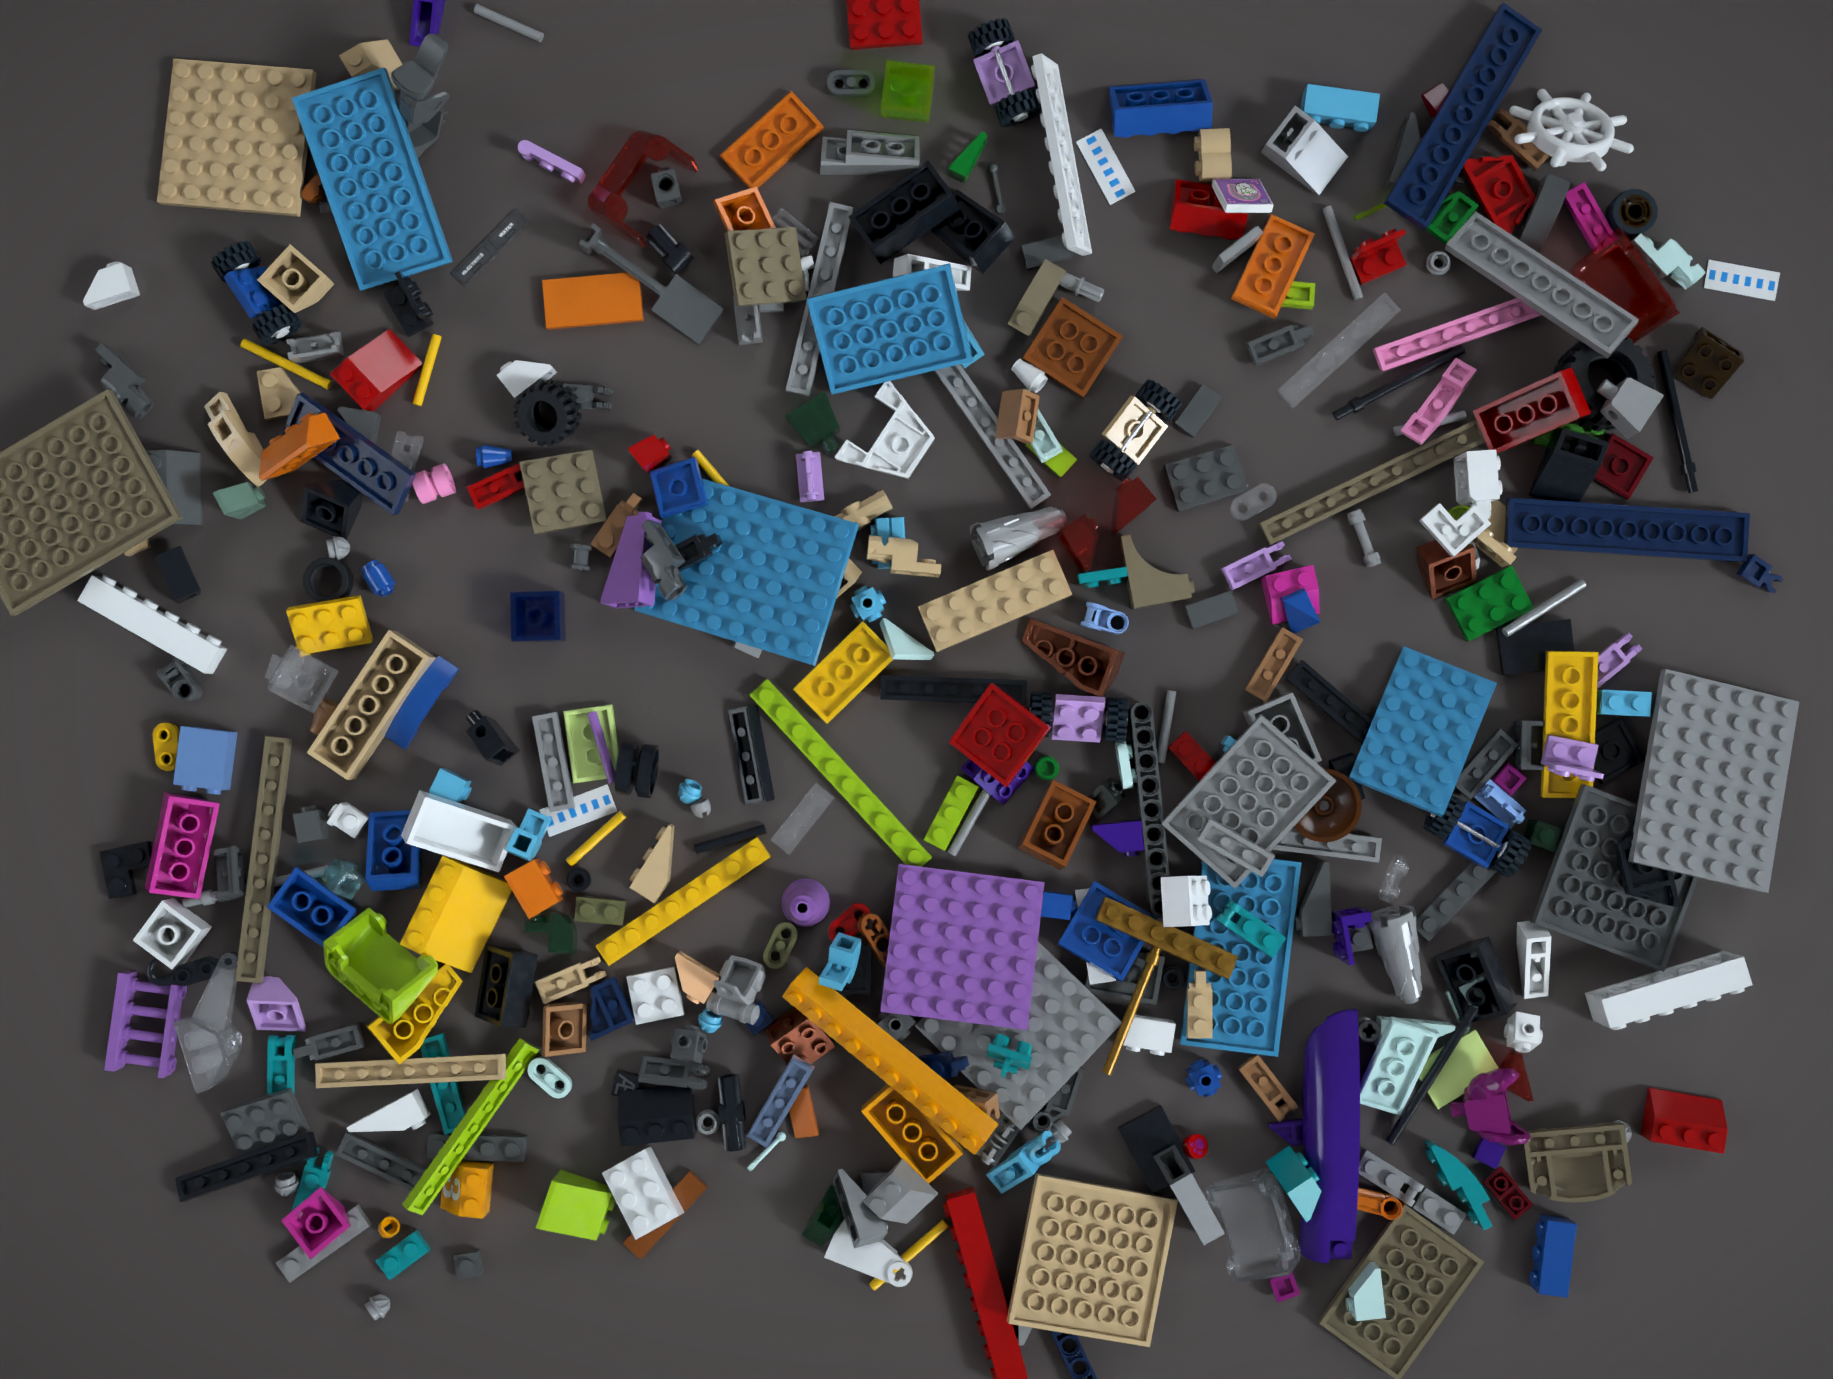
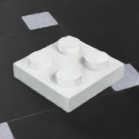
M675 966L626 977L636 1025L685 1014Z

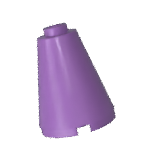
M804 878L792 882L785 889L782 896V910L786 918L797 926L811 927L820 923L826 917L830 908L829 893L821 883L814 879ZM799 904H806L807 910L802 909Z

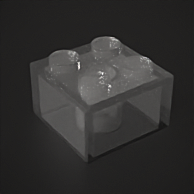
M290 644L266 687L276 695L315 713L339 670Z

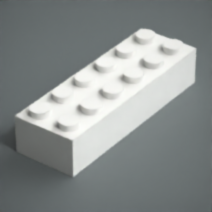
M1721 951L1665 968L1664 972L1658 970L1586 992L1585 996L1593 1021L1612 1030H1619L1627 1026L1626 1023L1633 1021L1635 1023L1646 1022L1650 1020V1016L1659 1014V1016L1669 1015L1674 1012L1673 1009L1679 1007L1684 1009L1697 1006V1002L1702 1000L1715 1001L1720 999L1721 995L1725 993L1738 994L1744 992L1745 987L1752 986L1753 984L1744 956Z

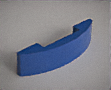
M438 656L403 702L391 722L385 737L406 750L419 731L418 727L442 691L447 689L459 668L443 657Z

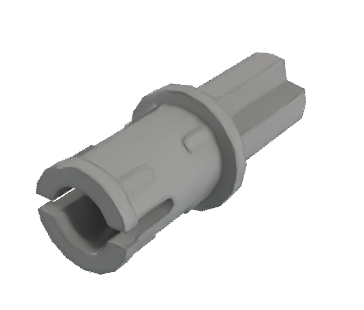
M1065 273L1059 284L1075 292L1076 296L1080 294L1096 302H1100L1104 294L1103 288L1085 281L1084 277L1080 279L1069 273Z

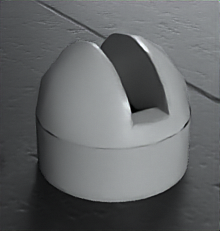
M703 798L690 804L691 810L696 817L703 818L702 813L704 812L706 816L710 814L711 805L708 798Z

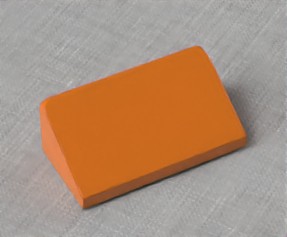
M804 1085L789 1110L795 1138L819 1135L809 1086Z

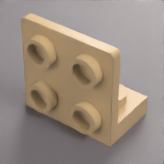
M1495 500L1491 503V516L1488 519L1491 524L1472 542L1498 565L1504 567L1511 565L1517 558L1514 553L1518 548H1511L1504 543L1506 506L1499 500Z

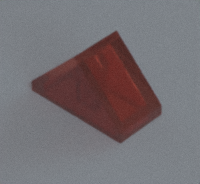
M1515 1049L1509 1050L1499 1068H1513L1518 1072L1519 1076L1506 1089L1524 1100L1532 1102L1534 1100L1522 1053L1517 1052Z

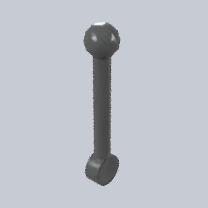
M990 164L988 170L992 173L998 203L996 211L998 214H1004L1006 207L1002 204L996 173L998 167L996 164Z

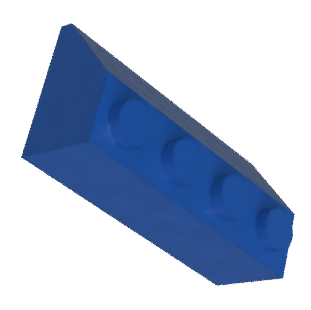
M1205 79L1109 87L1111 124L1115 137L1128 138L1132 135L1153 136L1157 133L1177 134L1183 131L1199 132L1200 129L1212 128L1213 101Z

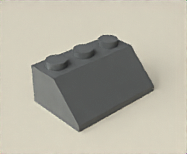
M172 450L146 451L183 517L169 527L203 526L201 453Z

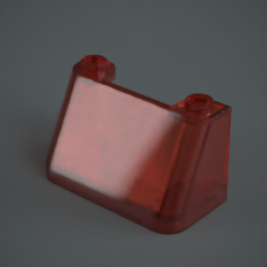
M1621 227L1611 233L1570 268L1571 275L1639 319L1637 325L1626 336L1633 340L1632 344L1680 313L1667 290Z

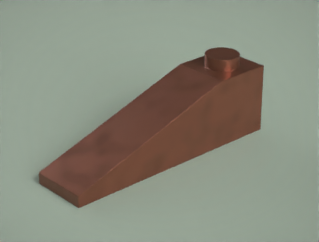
M1031 618L1022 639L1023 643L1049 662L1079 689L1100 697L1104 696L1117 677L1125 656L1123 651Z

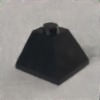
M343 480L308 483L304 486L301 522L346 540L361 509L363 493Z

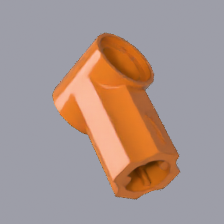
M1358 1187L1357 1210L1381 1215L1389 1220H1394L1401 1216L1403 1207L1395 1196L1390 1193H1381ZM1394 1201V1208L1391 1211H1384L1385 1203Z

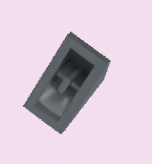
M339 407L337 409L348 425L377 445L381 415L372 411Z

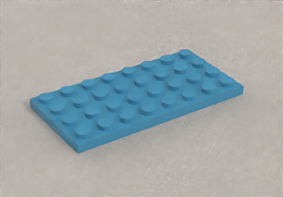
M383 67L293 97L295 109L360 291L398 280L394 274L398 271L404 276H411L452 263L453 260L404 117L399 112V103L387 68Z
M1273 859L1263 877L1251 871L1235 889L1202 860L1200 876H1207V880L1210 883L1208 904L1212 910V917L1209 920L1210 925L1194 926L1193 936L1238 956L1230 979H1225L1189 963L1180 1036L1181 1045L1278 1057L1301 862ZM1229 899L1286 937L1274 958L1216 920L1218 915L1223 914L1227 908L1226 903ZM1235 912L1230 920L1236 923L1240 915ZM1194 970L1206 971V983H1211L1212 1038H1187L1188 983H1194Z

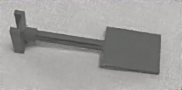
M592 223L590 229L593 236L588 235L586 238L589 241L588 243L582 239L580 240L579 246L581 251L588 256L593 251L600 256L603 254L657 293L660 297L651 311L699 345L724 309L677 274L669 285L664 287L610 248L609 243L602 239L601 228Z

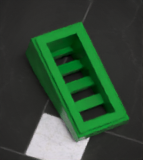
M982 131L949 165V176L962 183L966 182L987 142V133Z

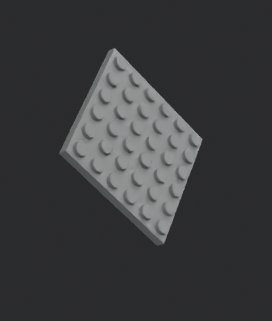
M1038 941L1028 1030L923 1017L915 1027L941 1052L949 1051V1053L953 1054V1057L967 1056L969 1066L961 1072L978 1089L997 1092L999 1109L1021 1130L1121 1025L1122 1021ZM998 1033L1010 1038L1007 1049L1016 1051L1019 1041L1032 1045V1060L1029 1070L1019 1067L1017 1075L1007 1072L1005 1078L1000 1077L1002 1070L993 1067L995 1059L986 1057L989 1043H993Z

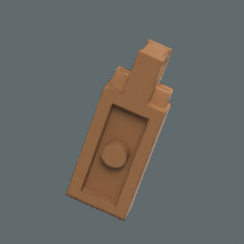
M633 493L627 502L622 500L619 505L617 504L590 544L612 558L616 553L627 516L638 515L639 511H637V508L643 499Z

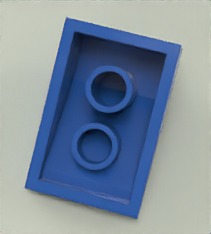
M411 810L369 812L365 880L371 891L421 888V848L407 844L401 837Z

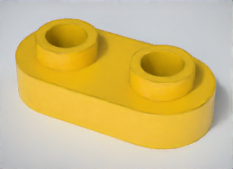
M160 723L154 728L152 733L155 761L157 766L164 771H174L176 765L180 730L173 723ZM164 730L168 734L166 739L162 738V732ZM166 755L170 756L169 763L165 762Z

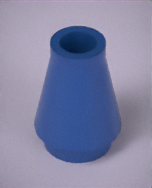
M482 444V447H476L477 466H483L485 469L512 463L511 448L506 449Z

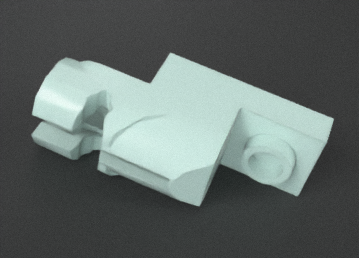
M1639 234L1625 245L1658 281L1670 273V278L1686 290L1706 273L1699 264L1690 266V261L1693 260V257L1688 255L1673 239H1669L1656 250L1650 238Z

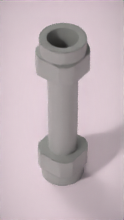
M1361 509L1348 513L1350 526L1354 525L1365 557L1362 558L1367 568L1381 564L1378 552H1374L1363 521L1366 519Z

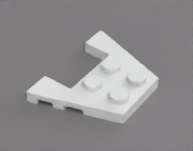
M891 381L883 383L875 395V399L894 410L895 413L870 451L867 453L846 439L836 454L835 459L909 479L935 440V437L907 404Z

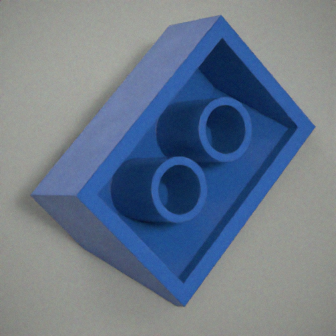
M298 867L294 868L267 906L271 911L322 947L326 939L353 920L357 911L352 905Z

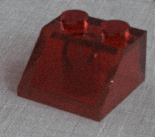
M1129 477L1116 489L1118 494L1114 497L1111 526L1113 535L1117 534L1157 500L1139 477H1136L1133 481Z
M1086 514L1061 528L1057 533L1081 573H1086L1091 569L1099 535L1097 533L1099 527L1092 516L1088 518Z

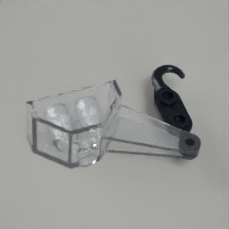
M234 951L225 953L220 959L206 956L181 964L163 977H158L154 973V966L160 962L157 958L153 959L147 967L148 979L158 986H188L210 979L194 1013L174 1022L196 1094L209 1090L225 1080L242 1049L241 1034L239 1031H236L235 1025L231 1024L237 986L235 977L238 953Z

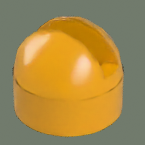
M391 1216L384 1218L378 1225V1232L383 1238L393 1237L400 1229L399 1221ZM391 1224L393 1228L386 1232L384 1228Z

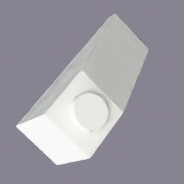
M906 254L894 259L893 277L950 263L956 290L970 291L971 266Z
M1530 921L1517 922L1516 945L1522 996L1524 999L1548 996L1551 935L1547 928Z
M417 1088L352 1123L347 1127L348 1132L404 1131L409 1127L415 1130L426 1124L425 1119L431 1113Z

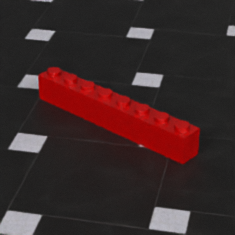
M970 1187L946 1194L947 1202L943 1203L946 1217L952 1218L954 1226L950 1227L953 1241L958 1240L960 1250H956L960 1265L965 1264L967 1273L963 1274L966 1288H971L974 1297H970L973 1312L978 1311L980 1320L977 1321L980 1336L985 1335L987 1344L983 1345L987 1360L992 1359L994 1368H990L992 1379H1028L1014 1325L1008 1324L1006 1321L1009 1307L975 1188Z

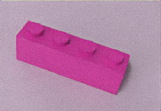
M164 792L145 883V889L149 893L200 899L220 803L189 795Z

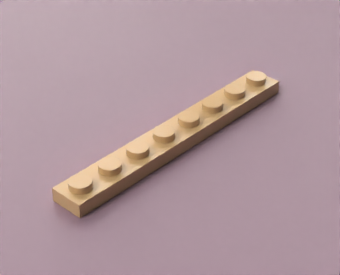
M506 1054L407 1058L400 1065L394 1059L316 1063V1088L506 1079Z

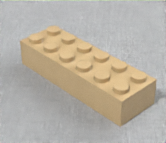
M1051 550L920 605L918 610L937 653L1068 598L1072 595V592L1055 552Z
M388 630L307 753L345 779H356L384 738L403 702L436 657L399 632Z

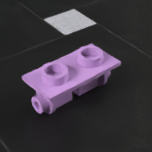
M803 451L801 454H796L800 502L824 500L820 452Z

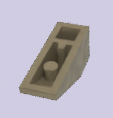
M1045 259L1015 309L1008 325L1027 336H1031L1064 277L1066 270Z

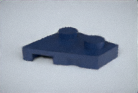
M615 976L591 987V1041L635 1021Z

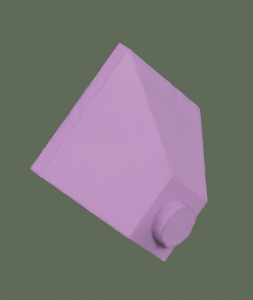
M266 976L263 977V983H252L247 1003L257 1030L306 1031L298 999L279 977Z

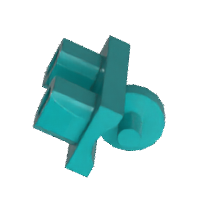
M998 1033L993 1043H989L986 1057L995 1059L993 1067L1002 1070L1000 1077L1005 1078L1007 1072L1017 1075L1019 1067L1029 1070L1032 1060V1045L1019 1041L1016 1051L1007 1049L1010 1038Z

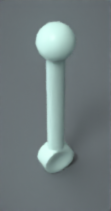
M777 1133L776 1139L747 1167L750 1172L780 1141L786 1139L785 1133Z

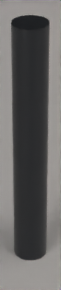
M763 824L695 844L694 848L696 854L767 834V831Z

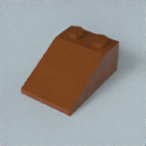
M1052 780L1029 822L1017 849L1058 870H1062L1068 864L1096 801Z

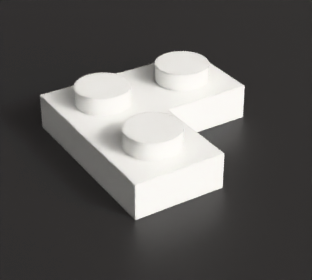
M1440 503L1419 520L1451 557L1456 556L1491 524L1475 505L1455 521Z

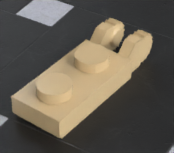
M600 957L593 958L582 964L581 962L535 981L543 1004L587 987L590 983L607 976L605 971H599L587 978L584 971L588 967L598 965L601 962Z

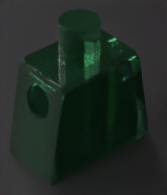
M825 391L785 415L789 424L811 448L821 444L827 455L839 448L833 436L840 432V427Z

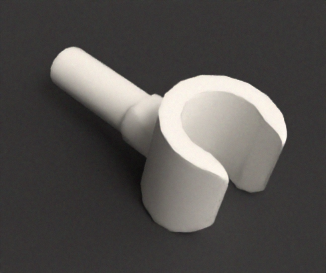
M811 255L801 259L805 291H809L808 270L815 267Z

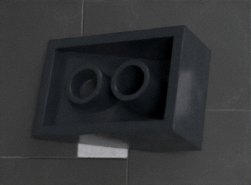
M956 189L953 195L960 209L930 229V231L965 262L983 274L1015 237L1005 221Z

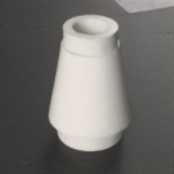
M1018 359L1011 368L1025 387L1035 393L1039 392L1048 380L1044 371L1022 359Z

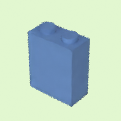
M181 726L173 785H181V790L197 791V788H205V793L221 794L222 790H230L238 732Z

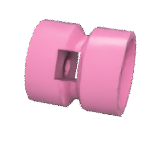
M445 463L431 467V472L429 473L426 470L417 472L412 483L416 495L422 504L436 500L437 495L446 497L456 493L453 477Z

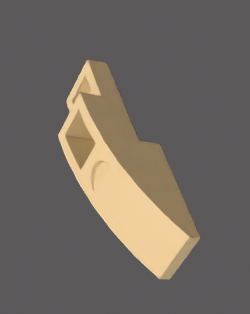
M219 392L204 406L211 419L207 425L234 464L251 482L260 487L266 481H260L259 479L263 448L255 433L247 432L227 393Z

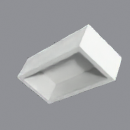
M419 790L401 837L407 844L499 872L507 854L505 849L517 826L510 819Z

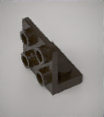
M1701 327L1696 333L1697 341L1675 366L1672 373L1709 399H1713L1743 364L1744 356L1741 351L1704 327Z

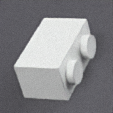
M1135 1014L1123 1045L1126 1046V1050L1140 1052V1049L1143 1048L1149 1049L1151 1054L1164 1056L1165 1052H1172L1176 1023L1169 1019Z

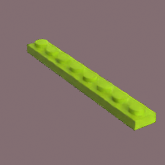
M519 1038L506 1057V1079L490 1080L483 1088L478 1098L468 1109L466 1115L453 1130L449 1139L439 1150L437 1156L424 1171L420 1180L402 1205L408 1211L420 1215L426 1212L527 1069L530 1062L539 1052L537 1047Z

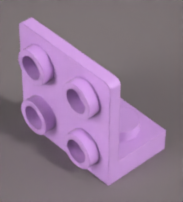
M1547 734L1541 763L1548 766V771L1569 777L1570 773H1572L1573 776H1577L1579 779L1594 782L1595 778L1603 779L1604 776L1603 773L1593 769L1599 745Z

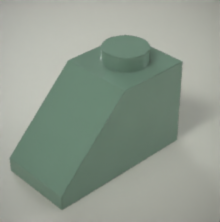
M249 482L213 492L224 515L240 520L266 507L263 500L266 498L263 490Z

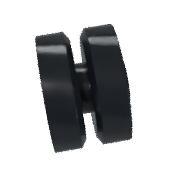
M622 742L615 772L616 794L630 795L635 786L638 797H652L659 768L658 745L645 744L639 754L637 743Z

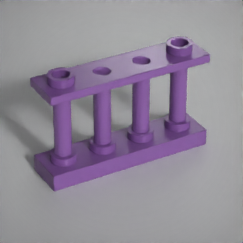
M125 970L118 973L105 1071H117L124 1068V1065L128 1063L159 1068L158 1078H164L172 1074L177 1063L174 1055L182 999L186 996L187 986H158L151 982L139 981L137 971ZM136 991L169 995L168 1008L161 1009L135 1005L133 1002L134 993ZM139 1015L166 1019L164 1034L132 1029L130 1027L131 1017ZM133 1039L162 1043L161 1057L129 1054L126 1051L127 1041Z

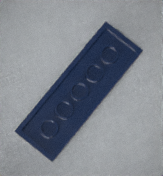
M306 393L297 394L284 430L294 424L299 425L301 423L300 419L309 413L314 412L315 415L326 413L340 439L314 458L391 515L399 514L416 473Z

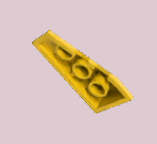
M445 964L438 969L437 975L393 1024L387 1023L378 1016L366 1027L400 1065L421 1047L426 1036L434 1027L439 1016L463 981L450 965Z

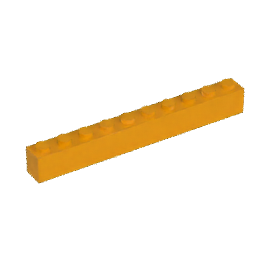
M805 967L782 997L974 1155L998 1126L996 1121L836 990L819 985V977L809 968Z

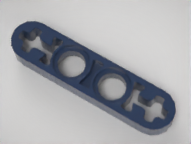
M1051 1331L1072 1379H1097L1078 1336L1067 1333L1061 1335V1332ZM1069 1338L1075 1340L1076 1346L1073 1350L1067 1351L1062 1347L1064 1340ZM1075 1362H1085V1371L1082 1373L1075 1372L1073 1370Z

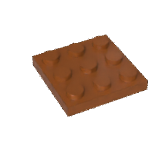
M1062 297L1022 360L1044 371L1045 375L1079 397L1084 398L1123 336Z

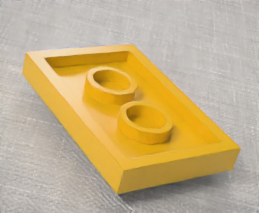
M361 595L292 606L286 610L300 655L368 644L373 641Z

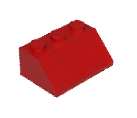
M1176 179L1170 214V230H1175L1179 233H1198L1206 237L1218 236L1227 240L1240 239L1243 236L1248 213H1226L1212 188V184Z
M1648 1087L1640 1134L1642 1137L1651 1142L1724 1154L1728 1127L1722 1100Z

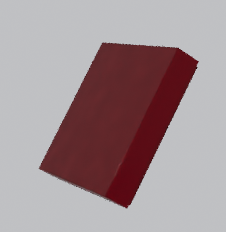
M1610 433L1605 440L1610 442L1609 447L1593 481L1628 500L1654 457L1619 436Z

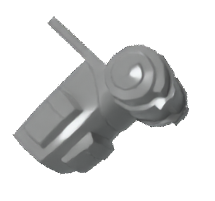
M731 955L729 960L725 961L719 973L720 981L715 980L713 983L717 991H712L709 995L706 1009L714 1012V1014L754 1025L759 1018L760 1008L753 1002L756 993L761 990L766 977L762 964Z

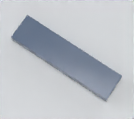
M793 1054L747 1132V1137L766 1148L768 1147L815 1066Z

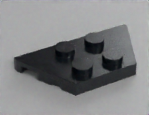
M1632 829L1614 845L1625 894L1672 907L1681 906L1672 871L1628 862L1632 846L1631 841L1634 835Z

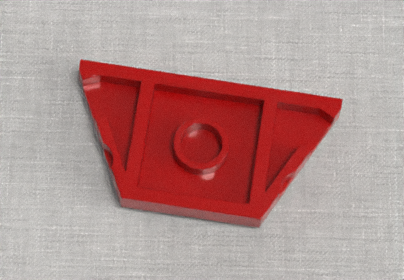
M1513 155L1467 159L1461 170L1487 218L1511 234L1516 225L1523 219L1526 210L1530 208L1536 199Z

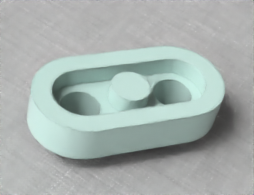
M1126 741L1115 742L1122 789L1133 788V783H1137L1135 769L1130 768L1129 759H1133L1131 744L1127 745Z
M540 1056L530 1062L528 1066L529 1077L550 1096L563 1098L571 1091V1078L549 1058ZM540 1064L546 1068L543 1073L538 1070V1065ZM558 1080L562 1081L564 1088H558L556 1082Z

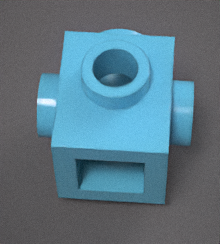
M866 585L854 591L855 596L851 598L853 604L850 607L856 618L861 616L863 621L868 619L869 622H872L882 616L881 612L884 611L883 604L886 601L880 590L875 592L873 587L868 589ZM871 599L872 606L869 608L864 607L863 601Z

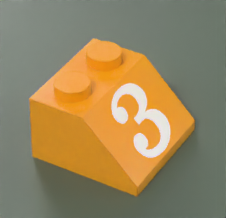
M462 1160L442 1187L440 1208L460 1217L483 1219L490 1211L494 1163Z

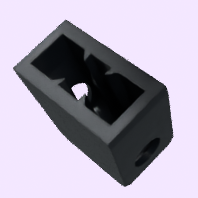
M474 710L467 715L466 719L471 727L466 732L486 761L502 766L520 751L494 719L487 716L483 717L478 710Z

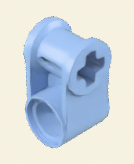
M1086 602L1087 611L1084 621H1081L1080 626L1115 635L1122 634L1127 629L1129 620L1124 613L1109 609L1103 605ZM1094 611H1095V612H1096L1095 618H1094V621L1092 622V617H1093V614H1094ZM1113 617L1122 618L1124 622L1122 629L1116 630L1112 628L1110 622Z

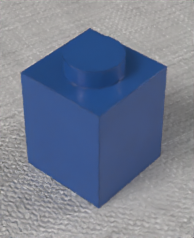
M1044 890L1041 917L1070 920V915H1075L1076 900H1072L1073 895L1070 893Z

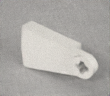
M845 1219L834 1233L824 1256L826 1259L883 1280L896 1287L907 1285L913 1275L910 1264L897 1254L898 1251L884 1239L881 1242L854 1248ZM902 1267L905 1269L904 1275H906V1278L901 1277L898 1280L895 1278L896 1273L894 1269L899 1270Z

